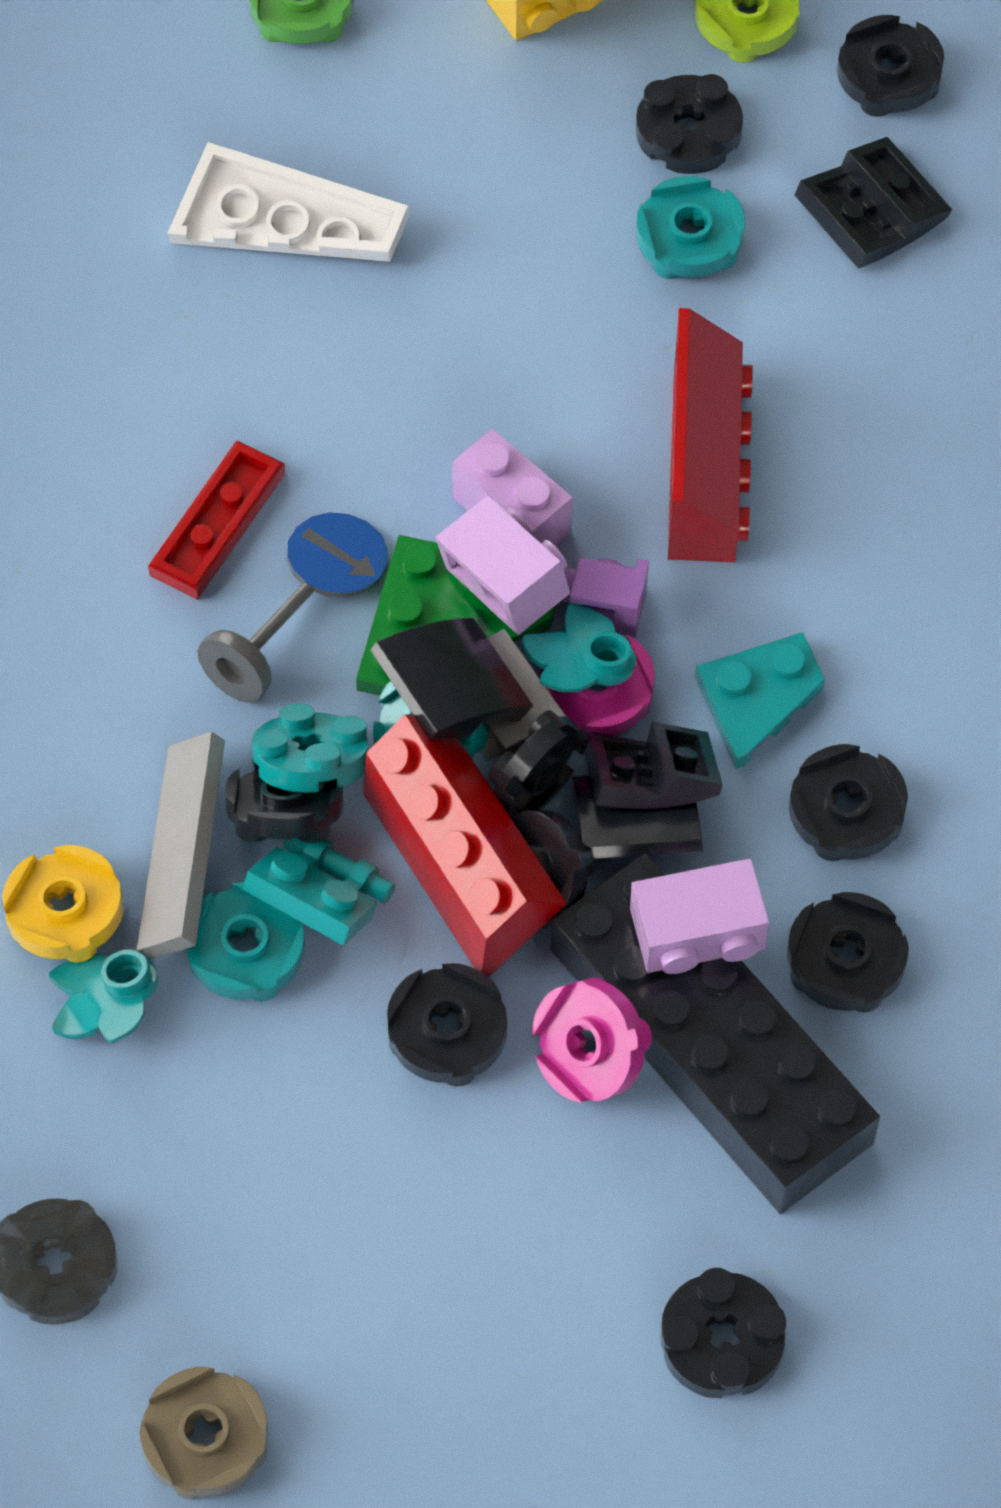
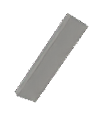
M212 731L168 746L137 951L149 959L196 946L225 740Z

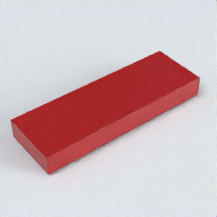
M236 440L149 563V576L198 600L285 475V463Z

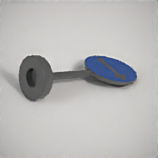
M328 512L312 516L298 525L288 540L287 562L294 577L302 583L301 586L250 640L233 631L218 630L209 634L200 643L197 650L198 659L209 679L224 693L239 701L251 703L259 700L266 693L272 680L270 666L260 649L314 591L324 596L347 598L363 594L378 584L387 569L388 548L381 533L367 521L344 513Z

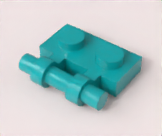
M298 838L285 839L283 849L276 846L248 870L242 890L344 946L372 920L377 905L376 900L383 904L389 901L394 893L396 884L379 875V868L368 861L361 859L355 862L333 849L334 843L327 839L316 843H307Z

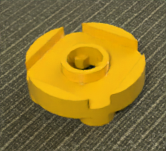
M76 845L54 847L55 854L45 855L38 860L35 854H33L16 866L8 877L3 889V907L9 932L20 946L37 956L48 959H67L75 963L85 962L94 956L97 947L103 945L114 934L121 922L124 911V898L120 882L115 876L108 860L89 848ZM67 893L74 894L75 905L68 910L55 911L54 906L49 903L53 898L62 900Z

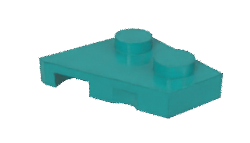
M803 632L697 665L695 671L696 681L735 769L744 767L751 760L752 752L771 734L775 737L790 722V718L796 710L805 708L821 693L825 680Z

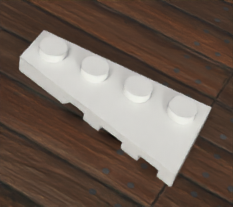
M207 142L167 235L171 244L390 262L410 214L408 205Z

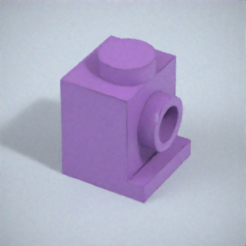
M579 557L577 569L566 568L565 577L570 594L561 601L593 609L613 622L615 633L624 636L627 634L630 637L636 638L647 592L649 561L638 559L636 568L623 566L618 561L600 558L591 560Z

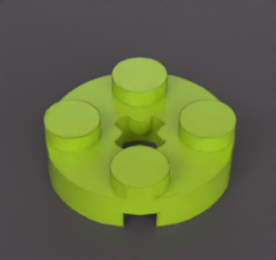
M696 0L695 21L699 31L710 44L727 52L728 56L734 61L740 63L750 62L757 55L768 54L781 48L793 37L799 26L800 0ZM743 3L747 7L756 4L759 7L757 12L746 14L738 11L737 4Z

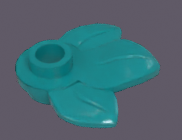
M574 603L568 605L565 614L564 632L526 634L523 636V646L526 654L534 664L544 669L540 677V684L555 691L579 692L594 684L604 686L618 685L627 681L635 670L636 657L629 641L622 635L615 633L614 624L610 619L582 605Z
M126 949L117 951L109 957L95 953L92 958L85 962L75 963L66 961L49 972V978L59 989L68 994L70 998L54 1020L52 1031L54 1034L68 1039H82L100 1031L109 1043H114L127 1037L142 1022L145 1014L144 1001L150 998L157 989L159 975L155 964L142 953Z

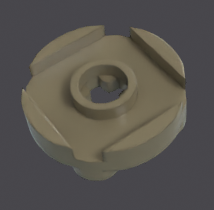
M193 1367L168 1377L151 1395L149 1399L150 1404L144 1413L143 1421L141 1420L139 1432L141 1446L146 1462L153 1474L163 1484L173 1488L177 1495L186 1499H196L201 1496L213 1497L228 1493L245 1483L264 1462L267 1453V1416L259 1395L246 1380L235 1374L233 1378L226 1373L215 1372L214 1368ZM204 1418L208 1425L219 1422L222 1430L215 1434L216 1442L204 1446L201 1442L193 1444L187 1439V1437L194 1433L192 1422L196 1419Z

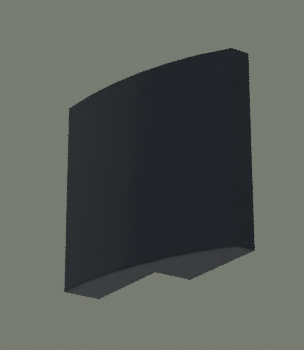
M888 137L848 150L841 166L800 180L794 194L858 269L874 263L920 238L948 218L952 211V208Z
M474 618L443 620L414 627L377 641L370 649L429 739L469 738L482 722L520 721L534 706Z
M652 721L646 742L591 731L589 733L587 747L584 752L596 805L626 809H658L696 803L720 795L723 784L709 734L706 731Z
M572 776L573 800L578 816V832L582 843L592 849L595 859L639 856L645 853L653 855L703 851L697 802L658 809H626L599 806L595 803L590 776Z

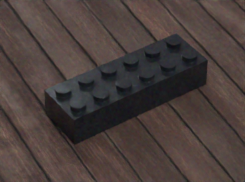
M645 853L552 919L551 951L577 981L592 977L601 978L619 989L630 1000L639 1018L647 1022L652 1033V1043L650 1048L644 1053L645 1060L781 1215L874 1144L880 1115L742 960L729 962L719 958L700 962L693 969L678 974H668L663 970L647 973L630 911L632 882L665 876V874Z

